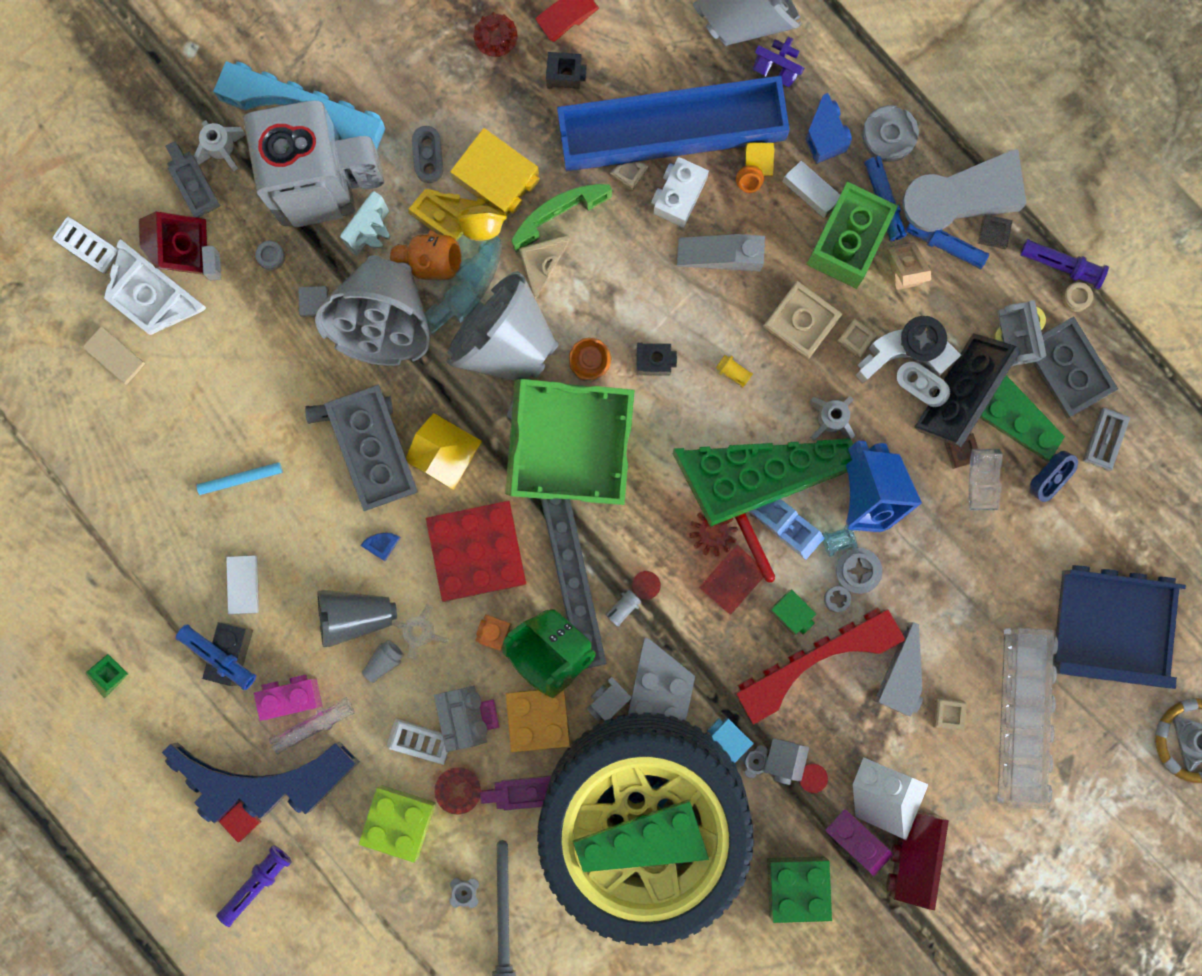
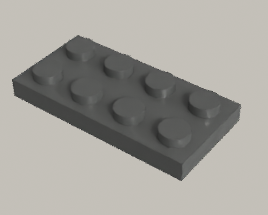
M379 384L324 403L363 511L418 493Z

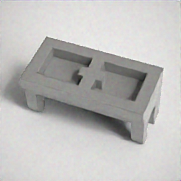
M1035 300L1005 306V309L997 311L1003 342L1015 345L1021 350L1012 366L1037 362L1046 357Z

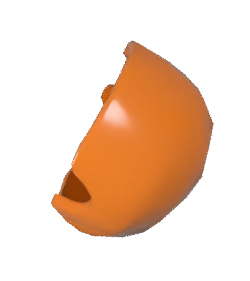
M597 338L581 339L573 345L569 353L570 369L581 380H598L606 375L611 367L612 357L610 350Z

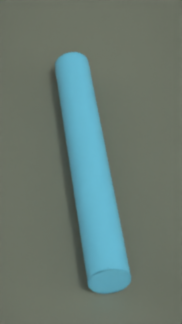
M280 462L197 484V491L199 495L280 474L283 473Z

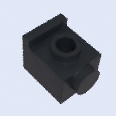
M548 52L547 88L580 89V81L586 82L587 64H582V54ZM565 71H569V72L572 73V75H562V74H563V72H565Z
M637 342V375L670 376L671 368H677V351H671V344H643V342ZM659 353L662 356V360L654 362L651 358L652 355Z

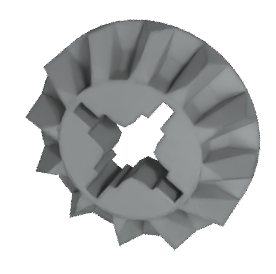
M854 548L846 551L840 557L836 574L839 583L849 592L863 594L873 590L879 584L882 577V565L879 558L870 550ZM857 558H859L861 568L871 569V572L861 575L860 583H858L856 574L847 572V570L856 567V563H858Z

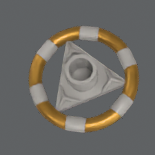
M1192 698L1176 703L1164 713L1157 726L1155 743L1162 764L1173 775L1187 782L1202 784V772H1191L1202 762V724L1178 716L1182 712L1202 709V699ZM1172 721L1185 769L1181 768L1170 756L1167 748L1166 739Z

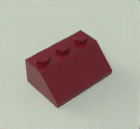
M918 811L907 840L898 837L897 844H893L891 861L894 862L893 873H889L887 876L886 890L890 891L889 896L894 900L935 911L949 820L937 814Z

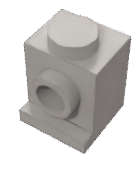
M612 676L608 679V682L611 684L608 688L602 685L591 696L594 702L587 710L597 721L602 718L604 720L611 719L632 698Z

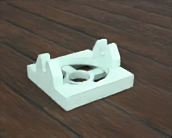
M375 191L370 193L340 235L348 250L356 256L359 255L366 244L371 248L382 249L384 246L378 240L379 236L390 239L387 228L382 222L389 213V209L383 197Z

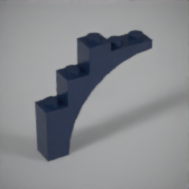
M178 742L170 744L162 752L167 757L165 760L166 764L175 772L180 771L187 778L185 782L188 787L196 793L199 791L202 793L194 802L199 807L197 812L207 822L212 821L213 823L219 822L241 800L244 802L242 807L250 816L254 818L257 816L261 819L286 795L290 798L288 800L289 805L296 812L301 813L303 811L304 814H307L360 762L341 742H337L318 758L300 768L281 774L253 776L235 774L215 768L194 757Z

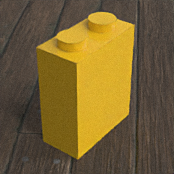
M485 128L482 129L450 171L452 180L477 198L486 201L488 206L504 212L506 216L510 212L512 214L517 212L523 202L521 199L527 190L531 192L540 180L538 177V166Z

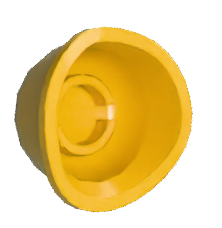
M488 205L467 207L459 211L457 215V221L464 236L475 241H485L496 237L501 231L503 221L507 219L504 212Z

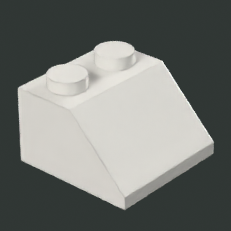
M863 757L853 782L855 817L907 840L928 784Z

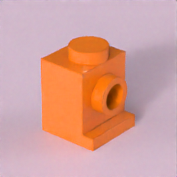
M485 614L484 619L479 624L475 641L502 651L503 641L510 632L512 624Z

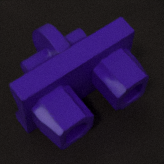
M789 36L785 43L774 40L771 47L779 50V55L758 45L755 51L757 57L753 70L767 76L774 62L782 66L779 76L782 78V84L789 88L797 76L802 75L805 68L785 58L786 55L797 58L800 52L791 47L794 39Z

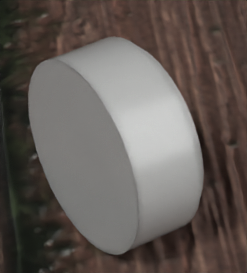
M264 241L257 247L255 257L264 269L276 270L284 263L285 252L277 242Z

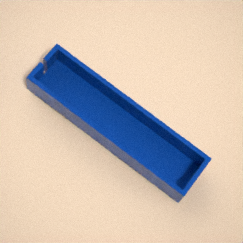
M781 76L557 107L566 172L745 147L746 143L786 141L790 131Z

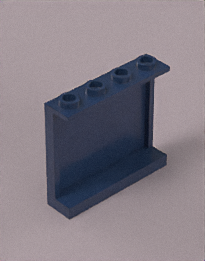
M1072 565V570L1062 571L1052 673L1176 689L1177 677H1171L1179 590L1186 589V585L1176 584V578L1158 577V581L1147 580V574L1129 573V577L1118 576L1119 571L1101 569V573L1090 572V567Z

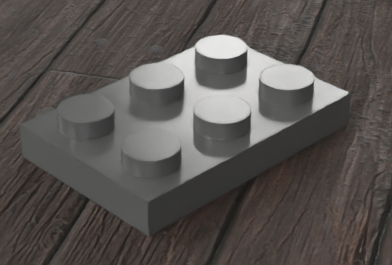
M1074 316L1042 334L1046 357L1040 361L1033 362L1067 419L1118 390L1117 385Z

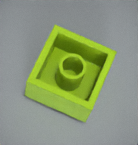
M384 785L377 787L358 845L415 863L419 858L436 802Z

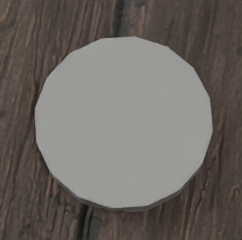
M894 105L879 107L873 111L864 123L862 132L864 146L868 152L874 157L881 156L882 161L887 162L898 161L909 155L915 147L919 135L917 121L912 114Z
M937 174L923 175L915 179L906 189L902 200L907 220L917 229L926 232H933L948 227L957 217L961 206L960 194L955 184L946 177Z

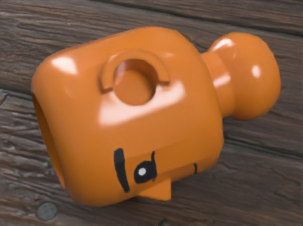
M430 230L428 235L414 236L409 246L404 244L394 246L390 252V261L408 264L412 268L411 273L418 279L450 280L460 270L462 254L459 243L455 238L448 235H438Z

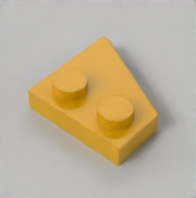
M424 189L408 209V214L438 235L452 236L458 241L463 234L457 221L459 211L471 206L486 205V201L477 198V201L460 198L458 194H442L436 190Z

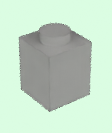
M773 738L765 773L774 775V781L790 785L791 780L801 781L809 747Z

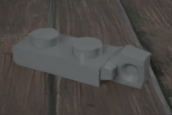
M176 141L166 145L165 147L172 158V161L167 163L169 166L168 170L193 216L200 218L220 207L218 199L190 151L184 154Z

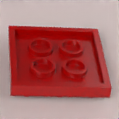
M510 501L426 518L442 602L527 585Z

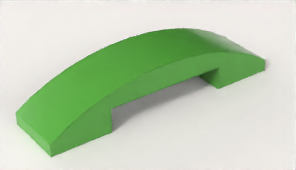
M595 184L578 187L561 193L542 204L526 218L512 239L515 252L519 251V248L528 246L540 239L537 227L575 205L583 202L589 211L611 198L612 188L610 185Z

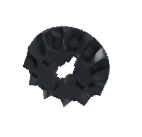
M918 316L911 319L904 326L901 332V345L906 351V355L911 356L916 361L929 362L943 353L947 345V333L944 326L937 319L930 316ZM927 328V338L932 342L926 343L920 349V340L913 336H920Z

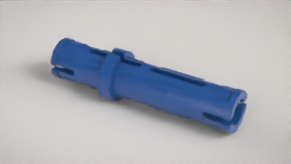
M877 156L876 160L874 157L866 160L864 165L866 166L874 194L896 205L881 156ZM897 205L898 208L887 229L889 241H894L895 238L900 240L907 236L899 214L901 212L900 205Z
M909 222L905 231L927 242V246L940 248L980 270L989 257V253L948 234L942 229L926 232L917 229Z
M184 625L176 634L175 639L177 641H180L216 668L217 674L221 677H228L240 686L242 690H247L255 681L256 675L239 664L234 655H227L192 629L190 625Z

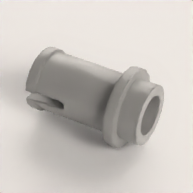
M630 590L626 593L622 592L621 595L623 597L605 614L618 627L635 608H639L638 605L641 602Z

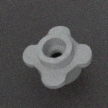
M759 745L755 750L746 751L740 757V760L745 764V775L747 777L754 778L756 774L765 773L768 760L766 755L768 750L765 746ZM754 759H758L759 763L754 764Z
M454 878L450 883L452 897L449 902L451 906L455 908L459 906L476 907L478 904V898L476 897V889L479 887L478 881L474 878H471L469 881H461L459 878ZM465 890L467 895L463 896L461 892Z

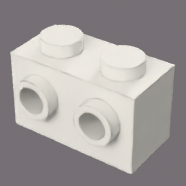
M680 157L677 158L674 165L670 163L663 179L667 180L663 190L658 188L651 204L655 205L654 215L684 228L705 185L709 170Z

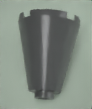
M331 590L317 592L323 647H332L392 626V620L397 619L396 603H390L389 597Z

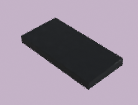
M973 333L960 353L961 356L955 361L944 379L950 389L948 400L938 407L928 405L915 428L923 434L962 447L1021 350L1015 345ZM940 389L937 390L933 397H937L939 395Z

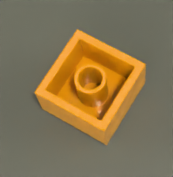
M565 689L554 698L545 695L539 690L506 693L511 752L570 746Z

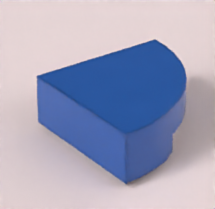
M378 533L368 537L360 546L386 561L401 537L392 533Z

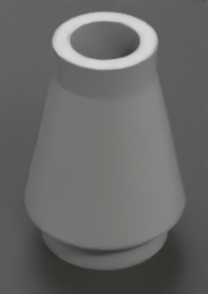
M389 640L384 644L380 643L367 666L362 670V674L367 680L375 683L381 676L401 663L400 659L404 656L403 652Z

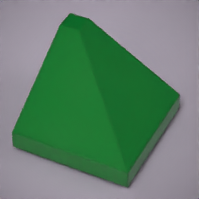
M109 654L86 671V675L104 698L128 675Z

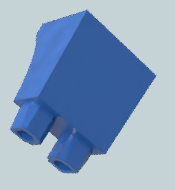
M856 441L848 448L852 459L846 465L850 485V502L846 525L849 530L883 532L893 527L922 504L900 454L890 453L887 444L878 443L869 449L866 441Z

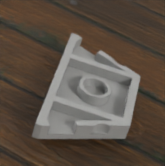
M644 638L628 716H630V713H638L639 715L643 714V712H649L651 715L660 713L665 714L667 717L671 715L678 717V720L686 721L695 675L649 638Z

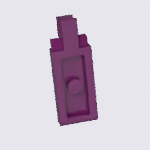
M551 775L495 782V789L481 790V804L496 803L497 809H504V811L542 807Z

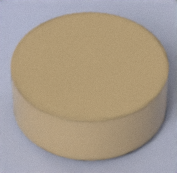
M1076 282L1064 290L1062 300L1066 308L1074 312H1080L1092 303L1093 292L1087 284Z

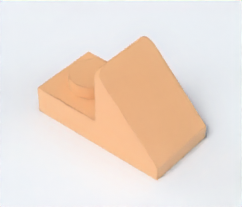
M915 242L887 247L894 285L897 290L921 286L923 282L931 280V270Z

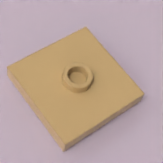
M796 281L763 325V328L809 360L842 316V313L803 284Z

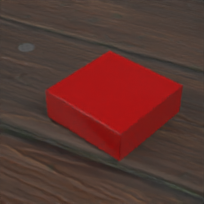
M240 801L219 821L238 843L262 822L257 816L254 818L242 807L243 801Z

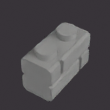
M475 685L434 695L446 752L487 743V726L482 721L480 712L481 699L476 692Z

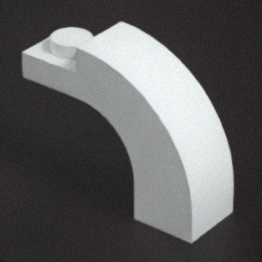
M902 330L893 331L880 337L868 348L875 357L869 354L858 364L861 370L855 376L862 383L867 381L890 360L896 358L915 360L911 356L906 355V351L901 345ZM926 331L920 336H913L920 340V349L926 343L932 342L927 338ZM947 342L943 353L929 362H916L939 376L961 354Z

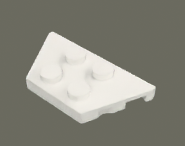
M121 239L118 241L117 248L119 250L116 262L112 264L110 272L111 281L107 285L104 299L145 332L152 335L206 309L204 305L159 269H156Z

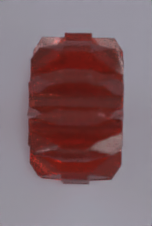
M699 512L697 518L702 524L694 521L690 524L692 528L699 530L689 534L691 539L698 537L700 539L693 547L697 549L704 544L705 548L702 554L705 556L709 553L710 548H713L714 557H718L720 554L719 546L724 552H729L730 548L725 541L733 544L737 541L735 537L728 535L738 531V527L728 528L727 526L734 518L716 524L715 526L718 527L717 532L721 536L720 538L716 536L714 540H711L709 538L710 533L706 531V528L709 527L711 529L713 526L710 527L704 514Z

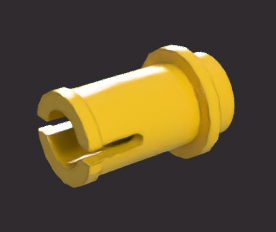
M724 355L716 366V369L719 370V375L723 373L742 388L753 375L752 372L735 362L732 355L730 357Z

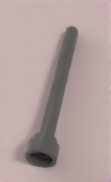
M500 840L497 843L498 965H495V971L492 972V976H516L513 965H510L508 843L504 840Z

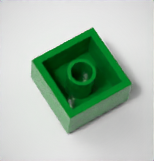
M825 856L767 858L769 917L773 923L832 921L830 861Z

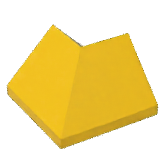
M433 413L416 432L406 459L409 465L454 490L482 441Z

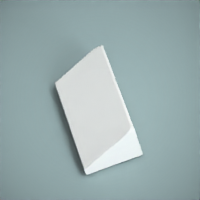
M802 161L791 169L782 181L823 218L834 208L840 196L837 191Z

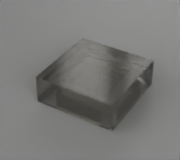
M984 215L978 244L1006 249L1013 220Z

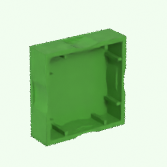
M515 379L505 494L515 497L558 498L625 505L628 471L627 443L632 426L635 390Z

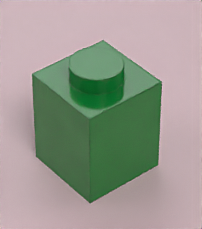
M792 589L769 610L793 635H796L798 632L803 635L815 624L812 618L816 613Z

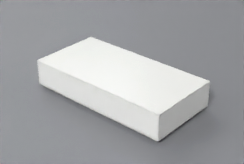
M257 556L226 557L228 614L259 613Z

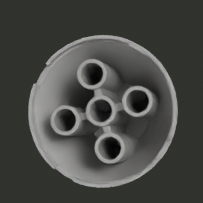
M697 0L693 3L697 13L701 17L705 16L709 23L706 25V28L715 39L719 37L725 46L797 29L802 25L801 21H796L800 18V15L792 0Z
M375 255L369 256L367 261L355 270L318 307L315 323L322 338L325 339L327 336L335 343L334 349L344 355L370 364L395 366L400 365L401 360L412 358L414 362L421 358L429 348L431 335L417 286L411 273L412 268L406 263H396Z
M516 271L498 282L491 289L494 295L485 305L479 302L466 318L447 353L452 356L451 360L449 358L446 360L449 365L515 381V379H528L530 376L536 378L542 373L545 368L543 361L556 350L559 343L554 339L524 275Z

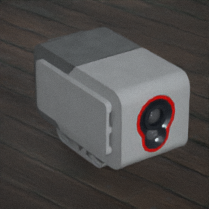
M304 101L262 109L243 116L257 194L282 226L301 227L342 219L343 216L351 215L356 211L352 194L353 188L373 189L384 185L380 156L372 139L368 136L341 139L324 104L320 101Z

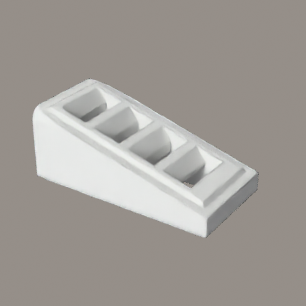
M70 217L64 220L52 238L59 245L103 274H105L118 254V249ZM85 234L87 237L80 245V247L76 249V245ZM93 242H97L88 256L85 255ZM106 248L107 251L105 252L101 260L97 263L95 259L102 251V249Z
M395 718L387 741L389 749L444 765L448 752H446L441 732ZM402 729H405L407 731L403 743L400 744L398 741ZM415 732L418 733L414 748L409 745ZM426 735L430 738L424 752L421 751V747ZM436 739H439L441 742L437 755H433L432 751Z

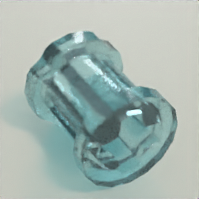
M847 525L844 526V529L829 534L827 532L821 533L824 537L823 543L826 552L830 557L834 556L835 552L850 547L852 549L857 548L855 534L853 530L847 528Z

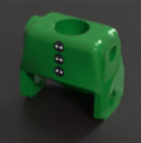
M555 609L545 610L539 615L524 621L509 632L503 641L502 653L508 657L517 672L533 687L551 698H554L567 688L592 663L596 655L595 651L591 649L590 640Z

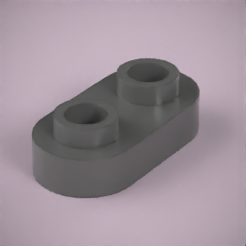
M421 126L415 130L412 136L414 169L421 181L434 183L443 174L441 139L435 128ZM430 139L432 143L430 146L422 145L423 141ZM428 166H433L434 171L432 173H426L425 168Z

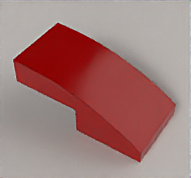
M558 0L537 16L535 20L549 40L555 42L571 27L582 24L599 7L594 0Z

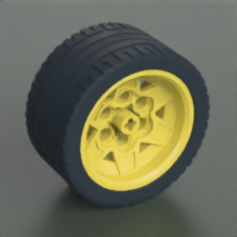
M643 712V714L639 715L638 713H630V716L621 715L617 716L616 719L605 720L603 724L599 723L593 726L592 730L584 732L581 738H577L572 743L571 748H567L562 758L556 764V768L553 770L548 783L537 832V842H539L538 855L540 856L541 868L544 869L543 875L546 882H549V888L552 893L556 894L557 901L561 906L564 905L565 911L570 916L573 915L578 923L586 925L588 930L598 932L599 936L612 938V941L619 943L623 941L629 945L636 943L639 946H648V944L656 946L662 945L664 942H667V944L674 943L677 939L683 940L689 938V935L692 933L695 935L701 932L703 927L707 928L713 924L714 919L718 920L724 914L723 911L725 909L728 910L732 905V900L737 898L740 893V887H743L746 881V874L750 870L754 846L753 824L745 787L735 763L731 762L729 754L723 750L717 741L713 740L711 735L707 732H702V729L696 725L692 726L690 722L678 720V717L671 715L669 717L660 713L651 715L649 712ZM645 775L658 776L669 781L654 790ZM613 785L615 802L596 803L600 796ZM633 792H639L645 799L641 803L635 804L629 800L628 796ZM665 798L672 800L674 804L689 800L692 807L694 804L697 806L702 821V826L698 825L709 860L685 862L678 869L676 868V863L592 872L582 871L573 840L615 826L608 820L611 815L619 814L624 818V822L660 810L661 808L657 804L661 799ZM634 872H638L641 878L632 877L630 875H632Z

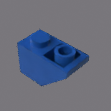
M829 93L822 96L805 138L816 164L847 152L852 140L847 125L843 126L839 118L841 115L840 108L835 100H831Z

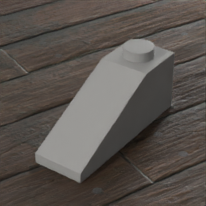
M731 234L679 238L677 267L761 272L764 264L765 236Z
M915 622L908 623L903 634L905 640L899 643L874 700L881 705L910 717L913 712H918L923 701V697L920 696L922 692L919 624Z

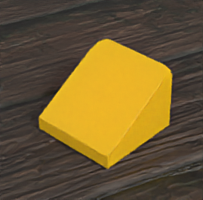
M746 143L745 166H757L762 170L763 176H773L774 143Z

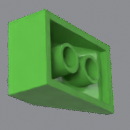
M846 182L806 265L857 289L872 263L898 206L852 183Z

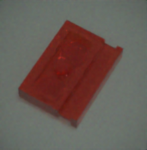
M736 545L700 585L699 589L725 610L726 613L731 615L763 579V575L756 561Z

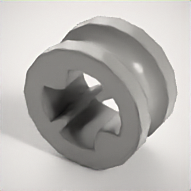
M835 586L828 589L825 593L824 603L830 611L842 612L850 606L851 595L846 588ZM834 591H838L839 595H844L845 602H841L843 605L839 608L836 603L830 602V597H834L832 594Z

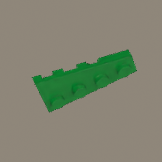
M1007 375L980 416V419L1047 462L1050 461L1065 438Z
M689 800L573 840L583 872L709 860Z

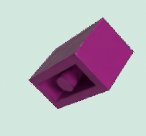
M846 809L825 830L873 876L893 856V853Z

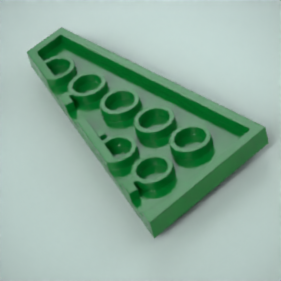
M851 439L817 440L816 443L799 444V441L788 442L786 445L761 443L729 445L728 448L711 449L710 446L699 447L697 450L674 448L672 454L711 527L848 473L846 465L852 460L848 448L853 445Z

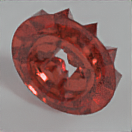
M492 12L491 15L482 16L478 24H475L473 37L477 48L483 54L491 57H501L508 54L515 47L518 32L514 21H511L505 14L500 15ZM500 26V34L503 37H496L491 43V34L487 31H495Z
M463 767L451 768L445 771L436 782V801L448 813L456 815L467 813L477 805L480 799L481 786L479 780L473 772ZM466 781L463 792L468 800L461 796L449 800L454 790L448 782L458 786Z

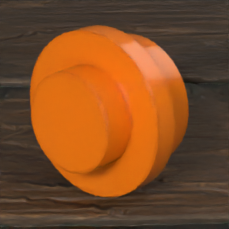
M754 165L744 166L736 174L737 186L746 193L756 192L764 182L762 170Z

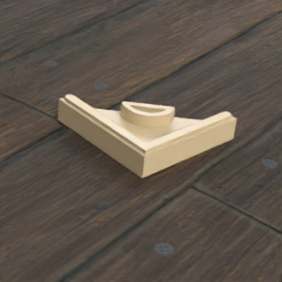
M569 234L519 248L528 283L535 299L538 298L570 242Z

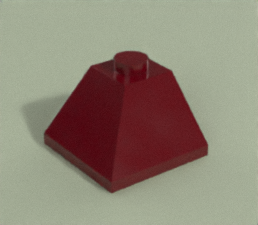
M158 211L139 219L140 248L156 269L203 274L202 247L207 246L206 219Z

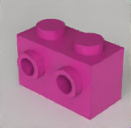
M307 675L289 678L290 684L279 686L278 681L261 685L262 691L254 692L259 721L323 707L317 679L308 680Z

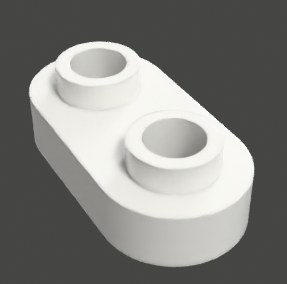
M907 362L897 372L899 385L927 405L938 407L948 400L950 395L948 384L919 363ZM917 374V380L910 382L911 376ZM935 389H940L939 395L932 397V392Z

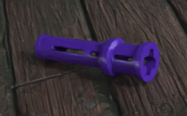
M1030 239L1025 241L1020 253L1022 257H1027L1070 274L1069 277L1074 281L1080 279L1093 284L1094 288L1098 290L1102 286L1109 270L1107 265L1099 266L1086 261L1084 256H1078L1077 258L1069 256L1055 249L1030 241Z
M271 846L269 849L270 853L266 858L252 868V876L222 910L217 913L216 917L222 924L230 927L265 886L269 887L272 885L277 874L285 866L288 867L292 863L290 857L277 846Z

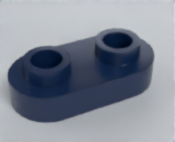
M1060 451L1055 454L1041 472L1031 480V495L1041 502L1051 500L1076 472L1078 458L1067 451Z

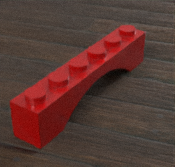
M877 607L863 615L865 619L863 622L855 625L852 621L839 628L840 634L830 639L827 635L813 643L815 648L805 653L801 649L788 657L790 662L782 667L776 663L763 671L764 677L756 681L751 677L738 684L737 686L740 690L734 694L750 723L754 725L779 711L782 701L792 684L805 670L818 661L845 652L862 651L881 654L903 642L905 638L890 611L886 609L880 612Z

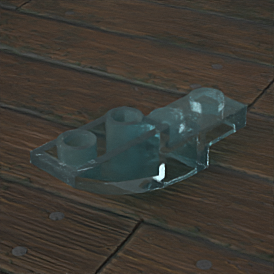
M498 236L492 241L490 239L484 241L477 250L478 254L472 259H465L459 265L460 270L456 273V277L461 285L459 287L457 285L451 287L445 293L444 297L446 299L438 306L436 304L432 305L425 312L431 334L435 333L452 316L461 323L480 302L490 286L500 261L502 243Z

